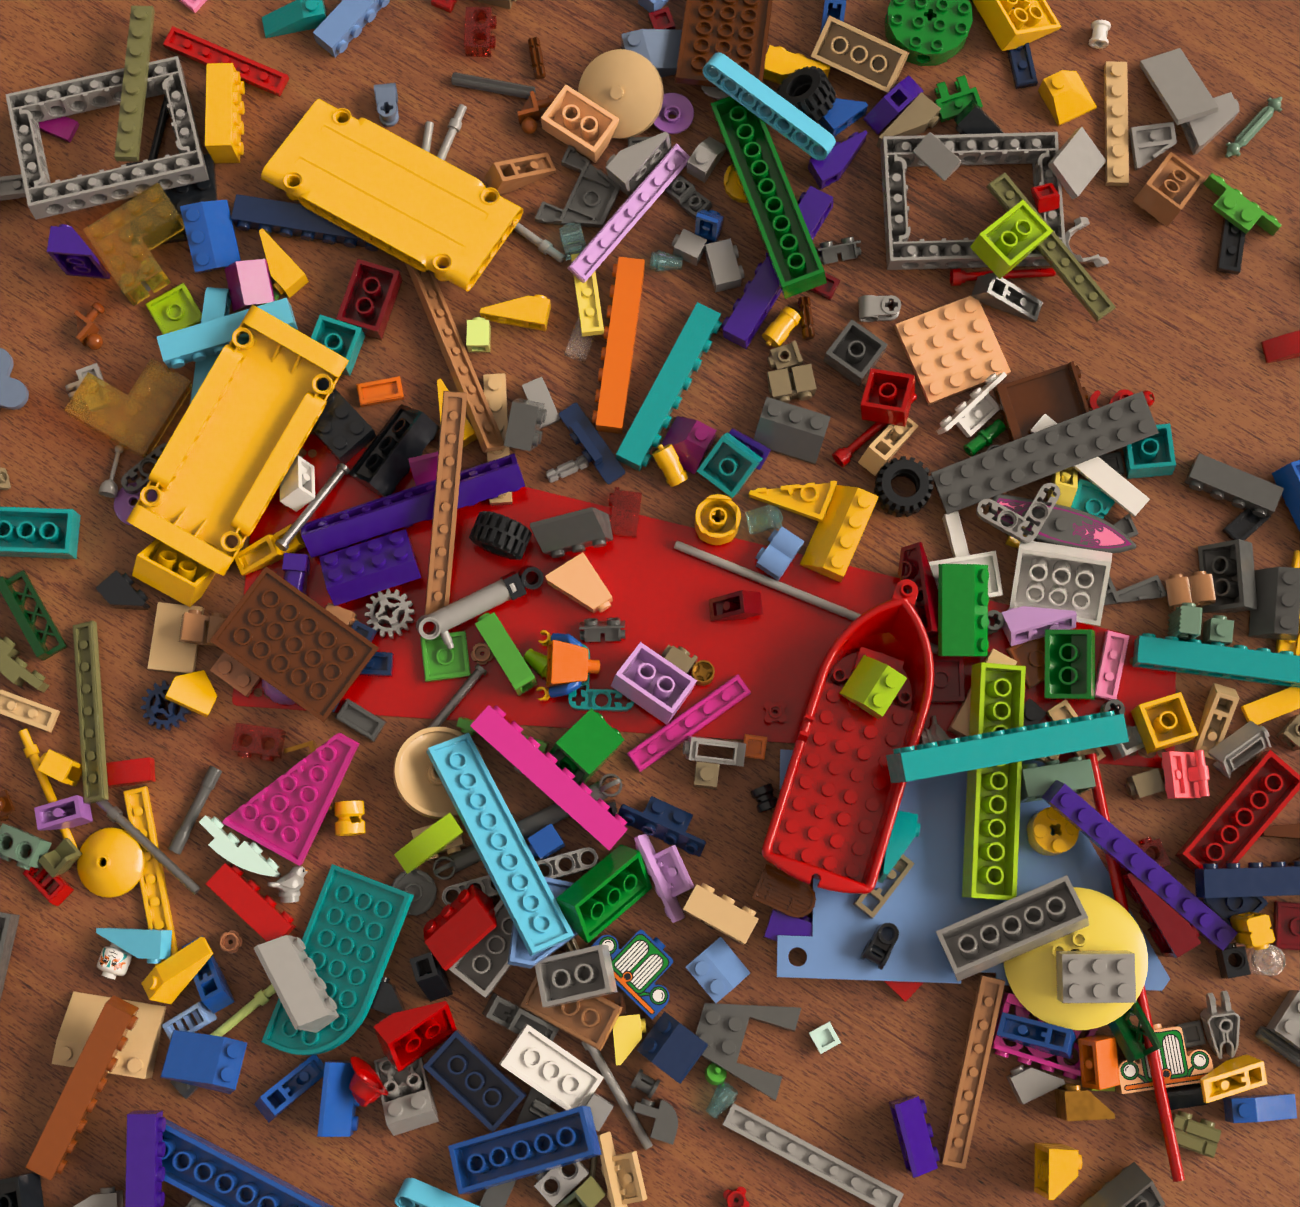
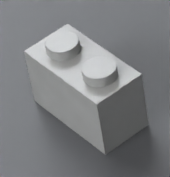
M731 238L705 244V256L715 293L741 287L744 271L742 265L738 266L736 258H739L736 245H732Z

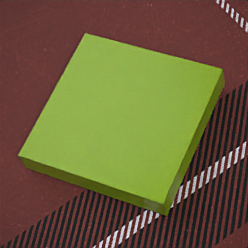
M184 283L145 304L163 335L201 323L202 313Z

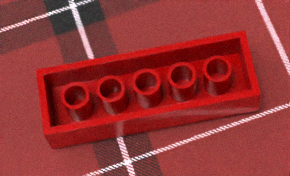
M1271 750L1261 753L1175 856L1194 872L1195 868H1203V864H1218V868H1226L1225 863H1238L1299 791L1300 775Z

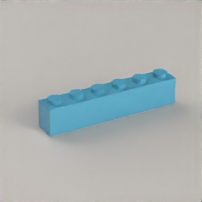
M287 298L257 306L298 330L291 304ZM249 309L157 336L163 362L168 368L176 369L183 367L188 362H201L208 356H219L226 344L229 345L233 332L239 328ZM246 333L241 334L238 338V342L241 345H245L249 341V335Z

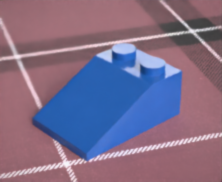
M173 1030L160 1078L231 1094L236 1090L247 1042L221 1036Z

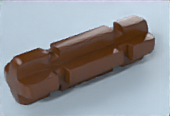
M538 37L529 38L528 44L535 79H543L546 77L540 40Z
M808 296L798 299L801 328H803L802 336L805 340L813 339L815 336L812 309L809 308L811 302Z

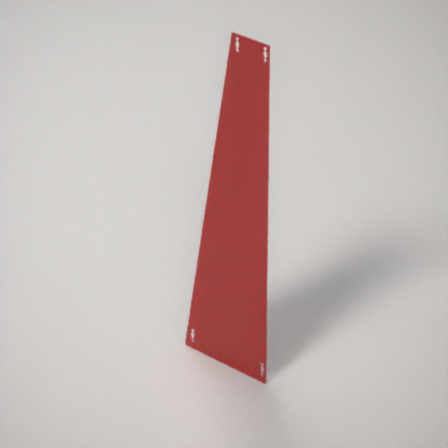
M309 434L302 446L307 451V454L301 458L314 466L316 496L337 470L336 466L341 462L315 435ZM366 447L345 464L350 471L367 450ZM310 449H315L317 451L315 457H310L308 455V451ZM411 467L409 473L396 486L394 493L416 486ZM349 474L344 475L307 522L382 498V496L374 493ZM279 486L251 533L249 546L266 535H274L290 524H293L309 503L297 512L283 505L280 502ZM522 487L518 491L512 492L513 504L490 505V500L486 499L473 506L457 509L449 604L500 580L501 577L513 571L518 573L522 567L527 565L540 569L544 577L542 585L537 589L525 587L527 594L515 600L506 601L448 630L449 633L466 631L471 674L475 671V666L477 665V661H473L471 657L473 647L478 643H486L475 623L478 622L477 619L488 612L489 614L495 612L522 657L530 648L547 656L548 646H543L538 642V640L544 641L547 639V635L540 634L542 630H546L551 635L553 633L570 634L587 646L590 651V660L600 661L599 673H590V689L616 690L611 687L615 674L640 642L660 656L668 645L675 646L676 648L681 646L690 653L689 657L692 658L696 655L698 657L697 662L700 660L709 661L714 667L715 674L710 684L706 686L695 684L692 692L670 722L733 677L739 675L751 691V694L692 736L744 740V734L767 737L768 742L796 743L821 664L833 642L853 621L674 549L675 543L678 540L774 579L756 567L758 560L755 557L762 547L766 549L768 546L738 538H733L731 542L723 545H712L700 540L693 527L529 487ZM590 507L609 514L613 541L606 542L607 545L603 547H585L586 550L583 551L612 595L613 601L607 610L601 613L598 610L593 613L547 583L545 579L547 574L582 552H565V556L559 558H552V556L543 553L530 528V523ZM490 511L501 514L523 524L531 531L532 535L522 559L512 560L498 556L482 549L470 540L469 536L479 512ZM433 519L423 520L414 523L410 527H402L389 533L392 534L406 529L421 575L419 579L389 588L392 594H394L396 589L399 590L400 597L406 594L408 598L405 602L412 601L413 603L409 609H414L415 614L410 615L414 622L407 623L409 630L407 631L403 628L401 630L402 636H399L396 632L393 638H390L388 633H386L384 638L381 637L379 630L372 640V643L379 647L377 652H390L394 654L392 676L359 675L340 700L335 712H339L348 698L374 715L435 719L469 678L425 682L420 639L422 636L417 632L416 622L425 613ZM381 534V535L372 537L370 540H373V539H376V538H379V537H382V536H385V535H382V534ZM357 542V543L351 544L349 547L355 546V545H358V544H361V543H364V542ZM304 547L295 552V554H307L310 558V573L307 580L306 595L326 609L327 604H333L326 589L319 559L321 556L311 558L307 548ZM336 549V550H333V551L328 552L327 554L333 553V552H336V551H339V550H342V549ZM797 553L779 579L782 583L861 615L873 607L891 600L894 589L898 582H900V578L848 566L840 583L801 566L800 563L804 555ZM283 559L266 566L284 579L285 572L282 570ZM264 568L246 575L244 595ZM533 571L527 573L525 578L527 583H532L535 580L536 575ZM387 589L382 590L381 592L383 594H386ZM741 590L760 592L763 614L746 619L711 621L709 599ZM378 592L336 606L353 611L357 616L356 619L368 626L367 621L371 618L365 616L366 612H370L366 604H372L373 601L370 597L378 598ZM388 599V601L393 604L399 602L394 599ZM989 600L988 612L996 610L1002 613L1007 611L1010 605ZM381 604L378 605L375 613L379 612ZM388 609L387 616L391 618L393 616L392 611ZM404 614L400 616L399 623L403 620ZM595 618L598 621H607L608 618H620V621H625V628H621V630H625V639H621V641H605V633H600L601 642H585V640H580V631H584V629H579L580 622H584V619ZM991 618L989 625L994 626L995 619ZM431 621L423 625L425 633H429L434 629V623ZM1076 622V628L1070 630L1092 629L1095 631L1096 679L1105 632L1107 630L1116 633L1121 632ZM387 623L381 625L386 628L392 627L390 624ZM1002 627L998 632L988 634V654L994 648L1009 657L1006 649L1011 646ZM1125 634L1129 635L1117 700L1124 704L1126 726L1134 727L1136 724L1131 711L1135 707L1176 694V672L1132 667L1130 659L1133 657L1134 643L1138 636ZM938 636L929 638V641L938 645ZM493 655L491 661H488L485 665H480L488 673L485 676H481L446 720L458 721L459 717L476 720L488 705L492 708L497 705L506 713L504 718L510 724L514 720L518 725L571 728L588 711H578L571 708L568 695L550 697L547 701L538 700L537 698L544 697L545 691H536L538 687L549 689V687L546 686V677L542 678L528 662L526 664L535 676L538 685L518 696ZM963 656L965 697L971 687L972 665L984 662L987 656ZM691 669V671L688 673V675L691 676V677H692V674H691V673H692V669ZM262 679L249 697L233 688L232 702L237 706L305 710L297 703L281 705L267 698L264 695ZM1045 681L1030 689L1025 685L1024 703L1030 698L1045 712L1065 700L1045 698ZM586 687L577 689V697L572 699V701L576 702L577 706H580L581 702L585 701V698L581 697V689L586 691ZM256 688H261L263 691L260 697L254 695ZM599 694L595 698V703L601 707L605 706L608 703V698L604 694ZM611 694L612 703L610 707H615L614 702H620L622 707H626V704L631 702V700L627 699L624 695H622V699H615V694ZM1095 698V700L1066 699L1078 717L1099 713L1100 707L1108 702L1099 698ZM783 700L786 703V721L784 723L779 721L767 723L764 720L766 715L764 703L766 701L779 702ZM634 703L631 710L626 712L595 711L600 713L605 721L619 732L655 734L666 726L665 723L636 703ZM931 703L923 729H929L931 717L936 716L937 724L945 731L949 738H960L947 730L962 703ZM1113 707V708H1111V709L1108 710V711H1114V712H1115L1116 710H1115V708ZM1046 714L1038 724L1050 722L1051 720ZM1108 746L1100 747L1106 756L1099 760L1098 764L1162 768V758L1158 756V751L1151 758L1140 756L1137 750L1134 756L1126 755L1114 760ZM1175 746L1165 748L1164 750L1166 752H1175ZM1073 752L1059 755L1058 760L1066 762L1069 758L1076 756Z

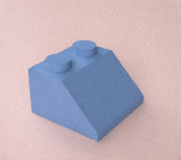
M719 937L685 966L715 1004L750 974V971L722 937Z

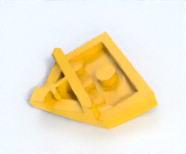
M204 670L176 676L165 696V699L206 718L217 698L216 692Z

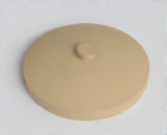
M611 50L596 57L586 67L578 87V93L619 118V123L612 136L615 139L635 137L646 131L657 119L663 104L664 91L659 72L647 58L631 50Z
M430 727L410 736L399 749L393 765L394 784L404 803L416 813L434 819H441L449 813L453 816L458 815L426 751L429 747L464 735L463 733L447 727Z

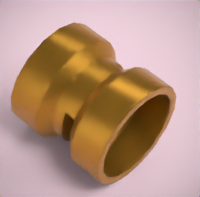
M706 660L696 662L692 668V678L697 680V685L706 686L710 684L715 674L713 665Z

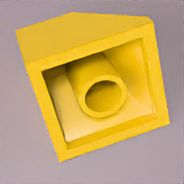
M1061 70L1044 78L1038 89L1058 126L1097 108L1077 71Z

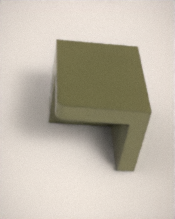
M65 838L55 850L42 855L38 862L54 878L67 872L82 853L69 838Z

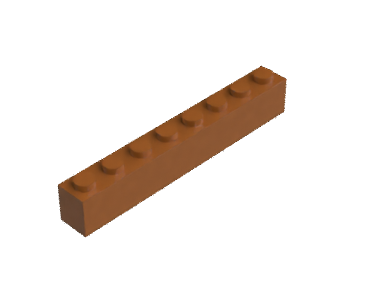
M115 995L105 1003L25 1168L50 1181L57 1173L60 1175L63 1173L68 1164V1161L65 1160L68 1153L72 1154L77 1146L78 1141L75 1138L78 1133L81 1134L88 1123V1120L85 1118L88 1112H93L98 1103L95 1097L98 1092L101 1093L108 1082V1079L105 1077L108 1071H113L118 1062V1059L115 1058L118 1050L122 1051L128 1041V1038L125 1036L128 1030H133L139 1019L136 1017L139 1010L138 1007Z

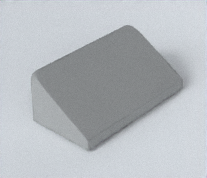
M931 132L913 150V153L943 181L954 173L961 164V160Z

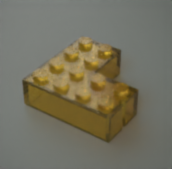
M159 183L83 229L122 292L133 306L151 296L141 283L145 280L154 293L171 283L150 250L181 232L185 227L183 219Z
M151 357L128 395L88 372L64 410L68 416L144 459L154 450L192 389L193 384L190 379L174 370L171 372L170 368Z

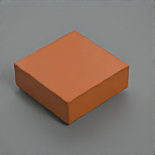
M744 734L743 743H746L745 757L764 760L767 737Z

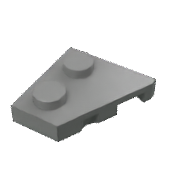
M1174 122L1137 126L1129 129L1134 169L1139 170L1177 143Z

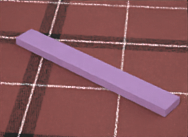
M677 143L672 146L567 267L582 283L588 280L687 165L690 156Z

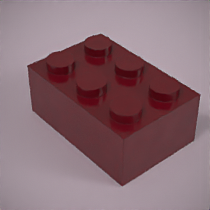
M357 259L336 320L360 327L364 335L382 340L403 281L400 271Z

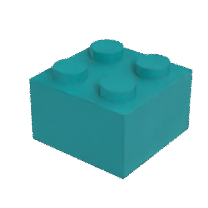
M320 314L311 338L349 360L342 374L350 376L365 339L364 332L360 327Z
M1170 423L1156 425L1158 434L1123 447L1127 479L1173 475L1176 461Z
M726 432L716 443L697 472L733 498L738 494L763 458Z

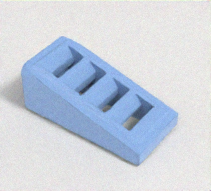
M199 1001L162 1024V1027L168 1038L171 1039L172 1032L175 1030L174 1023H176L180 1031L195 1033L215 1021L217 1016L202 1001ZM190 1013L193 1014V1016H194V1018L196 1019L198 1025H196V1024L194 1023V1021H193V1019H192ZM182 1018L185 1020L190 1030L186 1029L184 1023L181 1020Z

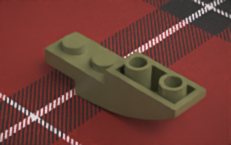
M6 636L3 639L0 637V672L15 685L21 687L26 681L44 693L50 686L44 682L46 677L37 670L33 672L26 668L28 664L17 657L20 651L14 648L16 643Z

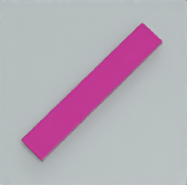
M736 675L627 753L628 757L638 771L642 772L683 743L684 740H687L688 736L694 735L751 694V691L740 676Z

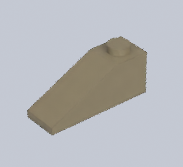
M921 92L880 135L877 147L880 149L883 136H916L924 133L929 127L932 129L940 120L938 116L941 108Z
M904 854L894 866V869L899 871L900 874L883 896L880 895L882 892L880 888L873 889L869 893L879 901L872 911L861 903L868 894H860L853 905L873 919L915 863ZM892 870L886 878L889 880L894 879L896 872Z

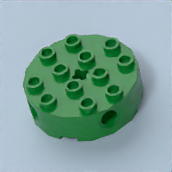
M891 0L884 21L885 36L889 44L909 53L907 62L919 66H938L947 62L948 59L954 57L964 48L973 22L972 5L969 0Z

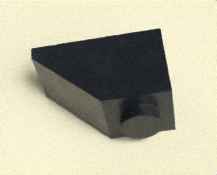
M973 100L954 118L957 124L955 129L960 134L1004 133Z
M383 976L371 1008L388 1015L406 1010L395 985L389 983L390 978Z

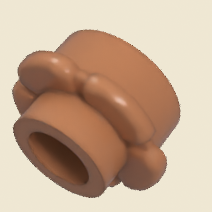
M478 643L473 647L471 657L473 661H477V664L485 665L488 661L492 660L493 654L486 643Z
M230 930L228 933L224 932L221 935L219 945L222 951L233 954L242 946L243 941L237 931Z

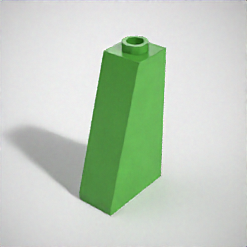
M488 612L480 616L475 625L517 695L520 696L538 685L535 676L495 612L492 614Z

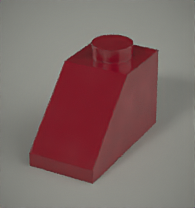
M741 590L709 599L712 622L746 619L763 614L760 592Z

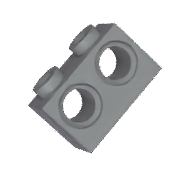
M581 1161L573 1163L576 1171L571 1175L565 1174L562 1167L539 1173L535 1177L537 1182L534 1187L552 1207H555L589 1174V1170ZM554 1179L558 1183V1189L553 1192L548 1191L545 1188V1181Z

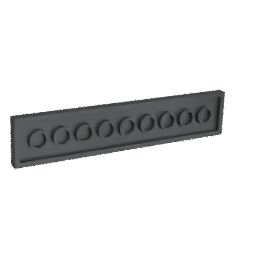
M1141 391L930 474L932 475L945 513L948 515L979 503L983 499L1000 495L1153 436L1159 432L1144 393Z

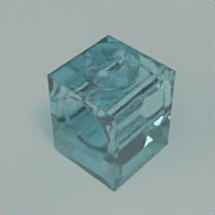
M567 223L562 228H559L565 258L569 260L571 259V254H578L586 247L580 223Z

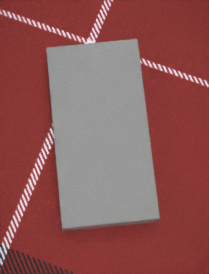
M1181 48L1140 61L1142 71L1177 125L1218 112L1219 106Z

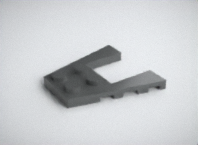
M1127 514L1114 524L1115 527L1129 538L1139 534L1130 514ZM1158 575L1119 591H1116L1109 576L1104 606L1164 598L1167 594Z
M704 1003L695 1034L708 1044V1047L701 1056L726 1070L732 1076L747 1083L758 1092L760 1091L771 1100L776 1101L782 1076L737 1063L749 1019L795 1032L801 1008Z

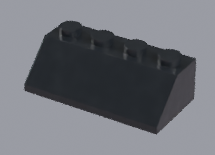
M401 404L348 474L382 497L391 495L396 490V486L401 479L409 473L410 464L408 459L421 456L429 442L436 437L440 427L424 412Z

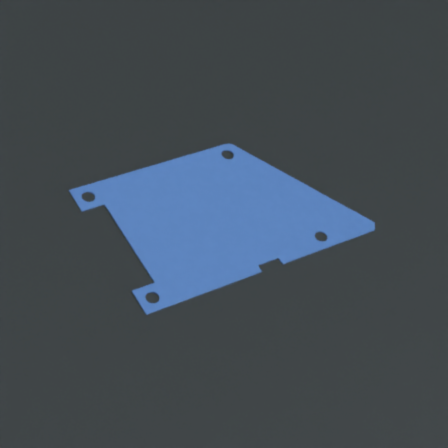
M780 749V790L793 750ZM1037 760L1022 761V768L1024 765L1037 763V767L1045 765V763ZM967 771L908 781L906 783L898 810L918 814L917 823L921 824L919 836L913 839L910 846L904 852V855L915 864L873 919L853 905L860 894L840 893L818 888L819 880L813 878L816 902L813 908L812 936L777 935V977L961 984V981H957L936 931L1008 901L962 897ZM1044 800L1020 803L1017 896L1067 875L1073 887L1091 889L1114 899L1109 873L1089 838L1079 831L1075 845L1068 851L1055 856H1045L1037 853L1028 842L1027 824L1033 815L1051 806ZM1051 827L1052 831L1050 834L1055 835V830ZM894 868L892 869L896 872L894 879L889 880L886 878L883 883L877 881L874 890L877 888L882 889L880 893L882 896L900 874ZM868 893L861 903L872 911L879 901ZM1129 909V913L1131 914V916H1132V917L1134 918V920L1136 921V919H1135V917L1133 916L1131 910ZM884 923H892L897 926L899 937L887 963L880 970L878 965L866 958L863 960L860 956L876 928ZM887 927L882 929L881 935L883 939L889 941L892 938L891 929ZM1140 928L1148 953L1145 990L1162 991L1170 981V978ZM793 948H802L806 952L807 960L802 966H794L790 963L788 955ZM1004 963L981 972L996 973L997 979H1002L1005 981V985H1009L1004 970Z

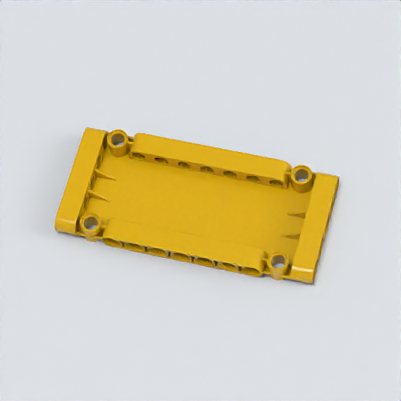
M317 99L265 165L261 174L262 180L278 189L284 190L289 199L299 200L306 209L419 271L426 272L430 270L434 272L437 280L449 281L467 292L476 283L523 214L522 207L501 197L495 188H486L474 176L365 118L360 117L356 119L352 117L348 109H338L321 99Z
M251 305L239 328L233 332L229 345L226 344L220 352L148 478L150 481L141 490L140 498L126 521L214 572L225 576L237 553L243 547L245 539L255 529L327 404L326 400L333 392L334 386L349 360L262 309ZM245 333L248 334V343L245 345L239 344V336ZM322 379L329 381V387L324 391H320L317 387L318 382ZM151 490H155L158 495L157 500L154 502H150L147 498ZM231 535L236 536L238 539V543L234 548H230L227 544V539Z

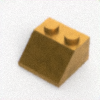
M1066 1083L1061 1088L1055 1089L1057 1118L1065 1121L1115 1119V1114L1089 1090L1082 1089L1081 1085Z

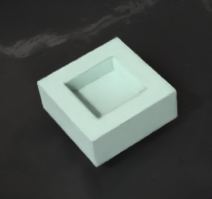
M830 1021L809 1032L820 1054L841 1043Z

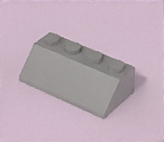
M285 935L255 946L254 950L295 1029L317 1033L339 1017L336 1011L337 1005L328 996L325 990L327 988L326 984L318 977L315 971L316 965L305 952L306 946L300 938Z

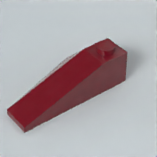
M918 542L901 548L898 576L900 581L909 579L916 583L918 595L914 608L925 627L928 638L938 636V588L923 544ZM903 589L906 594L910 593L908 589Z
M1131 872L1121 874L1132 899L1137 904L1140 903L1139 913L1141 918L1151 925L1148 932L1163 957L1178 958L1201 944L1198 939L1200 936L1194 925H1190L1188 921Z

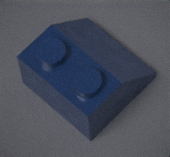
M664 1011L637 1048V1051L681 1084L708 1047V1044Z

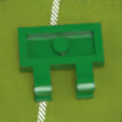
M965 75L956 78L957 81L954 84L958 93L949 95L945 81L936 84L937 88L934 91L938 99L934 103L941 108L939 113L941 123L954 119L972 100L981 109L983 108L976 87L969 88Z

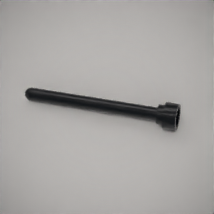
M165 94L148 161L158 158L169 115L168 101Z

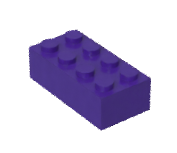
M406 529L319 557L326 589L334 606L421 578L413 546Z

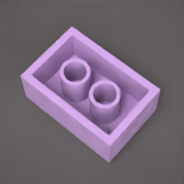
M640 642L615 674L611 687L667 725L690 695L697 680Z

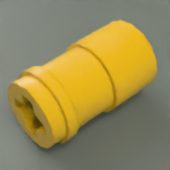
M786 306L762 333V337L768 346L780 347L792 329L799 324L801 317L794 309Z
M672 444L666 446L658 445V450L653 452L652 455L659 469L662 470L666 477L667 484L670 487H674L687 480V472L683 469Z

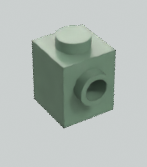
M1214 615L1213 618L1205 621L1202 644L1221 642L1225 646L1230 645L1233 641L1234 621L1227 620V617L1222 615Z

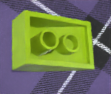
M1022 200L981 232L970 248L1001 279L1050 236L1053 230Z

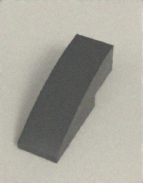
M495 993L492 994L482 1012L485 1017L518 1035L525 1024H528L553 1042L559 1030L556 1026Z

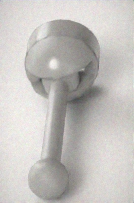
M122 445L115 446L116 454L109 480L102 482L98 493L102 496L109 498L117 497L118 486L114 482L120 453L124 450Z

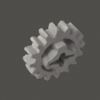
M388 588L386 594L379 591L378 598L371 596L370 598L373 603L366 604L370 612L365 613L367 618H371L367 621L368 626L374 625L373 629L377 632L380 630V636L383 638L386 633H388L390 638H393L396 632L399 636H402L401 630L403 628L407 631L409 630L407 623L414 622L410 615L415 614L414 609H409L413 605L412 601L405 602L408 598L406 594L400 597L399 590L396 589L394 594H392ZM388 599H394V600H397V601H399V602L396 603V604H393V603H390V602L388 601ZM381 604L379 612L375 613L378 605ZM388 609L392 611L393 616L391 618L387 616ZM404 614L403 620L399 623L400 616ZM387 623L390 624L392 627L386 628L381 625Z

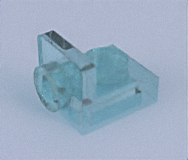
M766 505L745 512L750 534H757L773 528L780 529L782 527L783 516L776 506Z

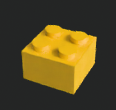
M1181 692L1140 704L1131 711L1147 754L1188 742L1198 736Z

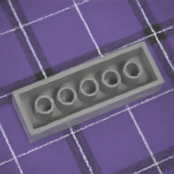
M1066 875L936 931V934L957 981H961L1089 926V919Z

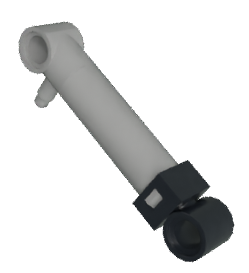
M531 565L522 567L518 573L513 571L501 577L500 580L429 615L421 616L416 622L417 632L428 640L435 639L440 634L447 649L450 650L454 648V644L448 632L449 629L506 601L515 600L527 594L525 587L537 589L543 583V573L540 569ZM533 571L536 575L535 580L532 583H527L526 575ZM429 621L433 622V631L425 633L423 625Z

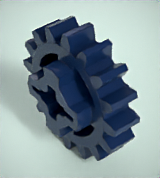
M162 681L161 687L154 683L155 689L153 691L147 689L146 691L149 696L142 697L146 705L141 706V709L147 711L143 718L150 719L148 724L151 726L156 724V728L162 730L163 726H165L166 730L171 731V725L180 728L179 721L186 723L185 714H191L192 712L181 706L177 714L180 705L165 699V691H168L170 688L168 682ZM165 700L170 703L168 704V711L163 709L166 706ZM165 715L168 720H159L157 716Z

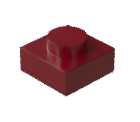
M669 7L648 13L652 29L675 30V23Z

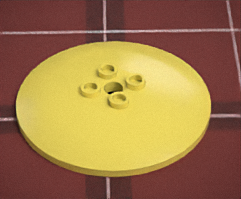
M1073 887L1088 916L1089 926L1003 963L1009 986L1027 1011L1045 1023L1081 1031L1096 1029L1117 1020L1134 1003L1060 1002L1057 1000L1056 951L1128 950L1135 953L1136 1000L1144 987L1147 977L1148 953L1145 939L1138 924L1122 905L1100 892Z

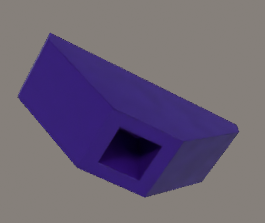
M908 76L889 91L863 120L878 135L924 91Z

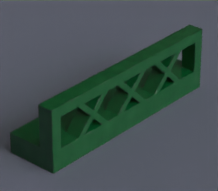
M22 570L8 579L1 576L0 592L36 657L44 661L67 648L64 639L26 571ZM23 578L26 583L24 592H16L12 584ZM27 597L36 601L34 612L27 611L24 607ZM37 616L43 617L47 621L44 631L38 630L35 627ZM48 635L56 637L59 645L51 650H48L45 645Z
M1137 1000L1125 1014L1108 1024L1128 1063L1139 1060L1162 1048ZM1130 1013L1137 1016L1139 1020L1138 1027L1132 1025L1129 1020ZM1142 1035L1147 1036L1153 1045L1147 1050L1141 1042Z

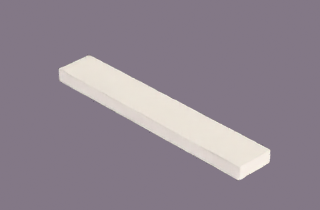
M1044 414L1030 430V433L1038 432L1057 423ZM1099 457L1072 466L1133 517L1150 500Z

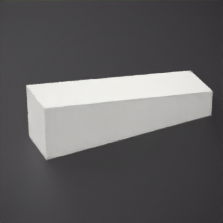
M955 511L948 515L944 514L942 520L953 557L970 555L959 512Z

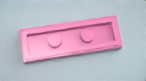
M1108 630L1105 632L1095 679V698L1107 701L1117 699L1129 635Z

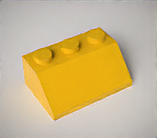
M156 539L136 556L132 576L180 603L191 607L203 596L216 572Z
M1035 1143L1034 1192L1048 1200H1054L1078 1177V1170L1082 1169V1156L1078 1154L1079 1150L1065 1144Z

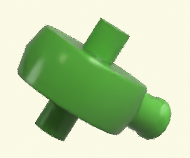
M711 1063L706 1067L704 1075L709 1084L720 1085L725 1081L727 1072L718 1065L716 1066Z

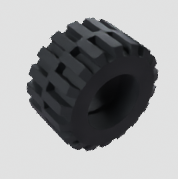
M806 66L795 70L794 73H790L781 82L782 84L777 89L778 95L813 121H819L822 116H825L828 110L832 109L833 103L836 100V92L824 71L816 68V66H811L810 68Z
M901 456L899 460L893 458L890 463L887 462L880 470L875 481L874 493L879 496L877 502H881L880 507L883 510L887 508L888 514L892 515L894 512L897 513L896 517H901L903 514L908 517L912 513H918L926 505L933 490V485L931 484L933 478L932 475H928L930 472L928 467L925 469L922 467L923 462L919 461L916 463L913 457L906 460V456ZM896 477L910 479L915 485L916 493L910 497L897 495L891 487L892 479Z
M481 511L478 514L469 538L474 544L486 551L504 558L519 560L523 557L532 533L526 526L509 517L490 511Z

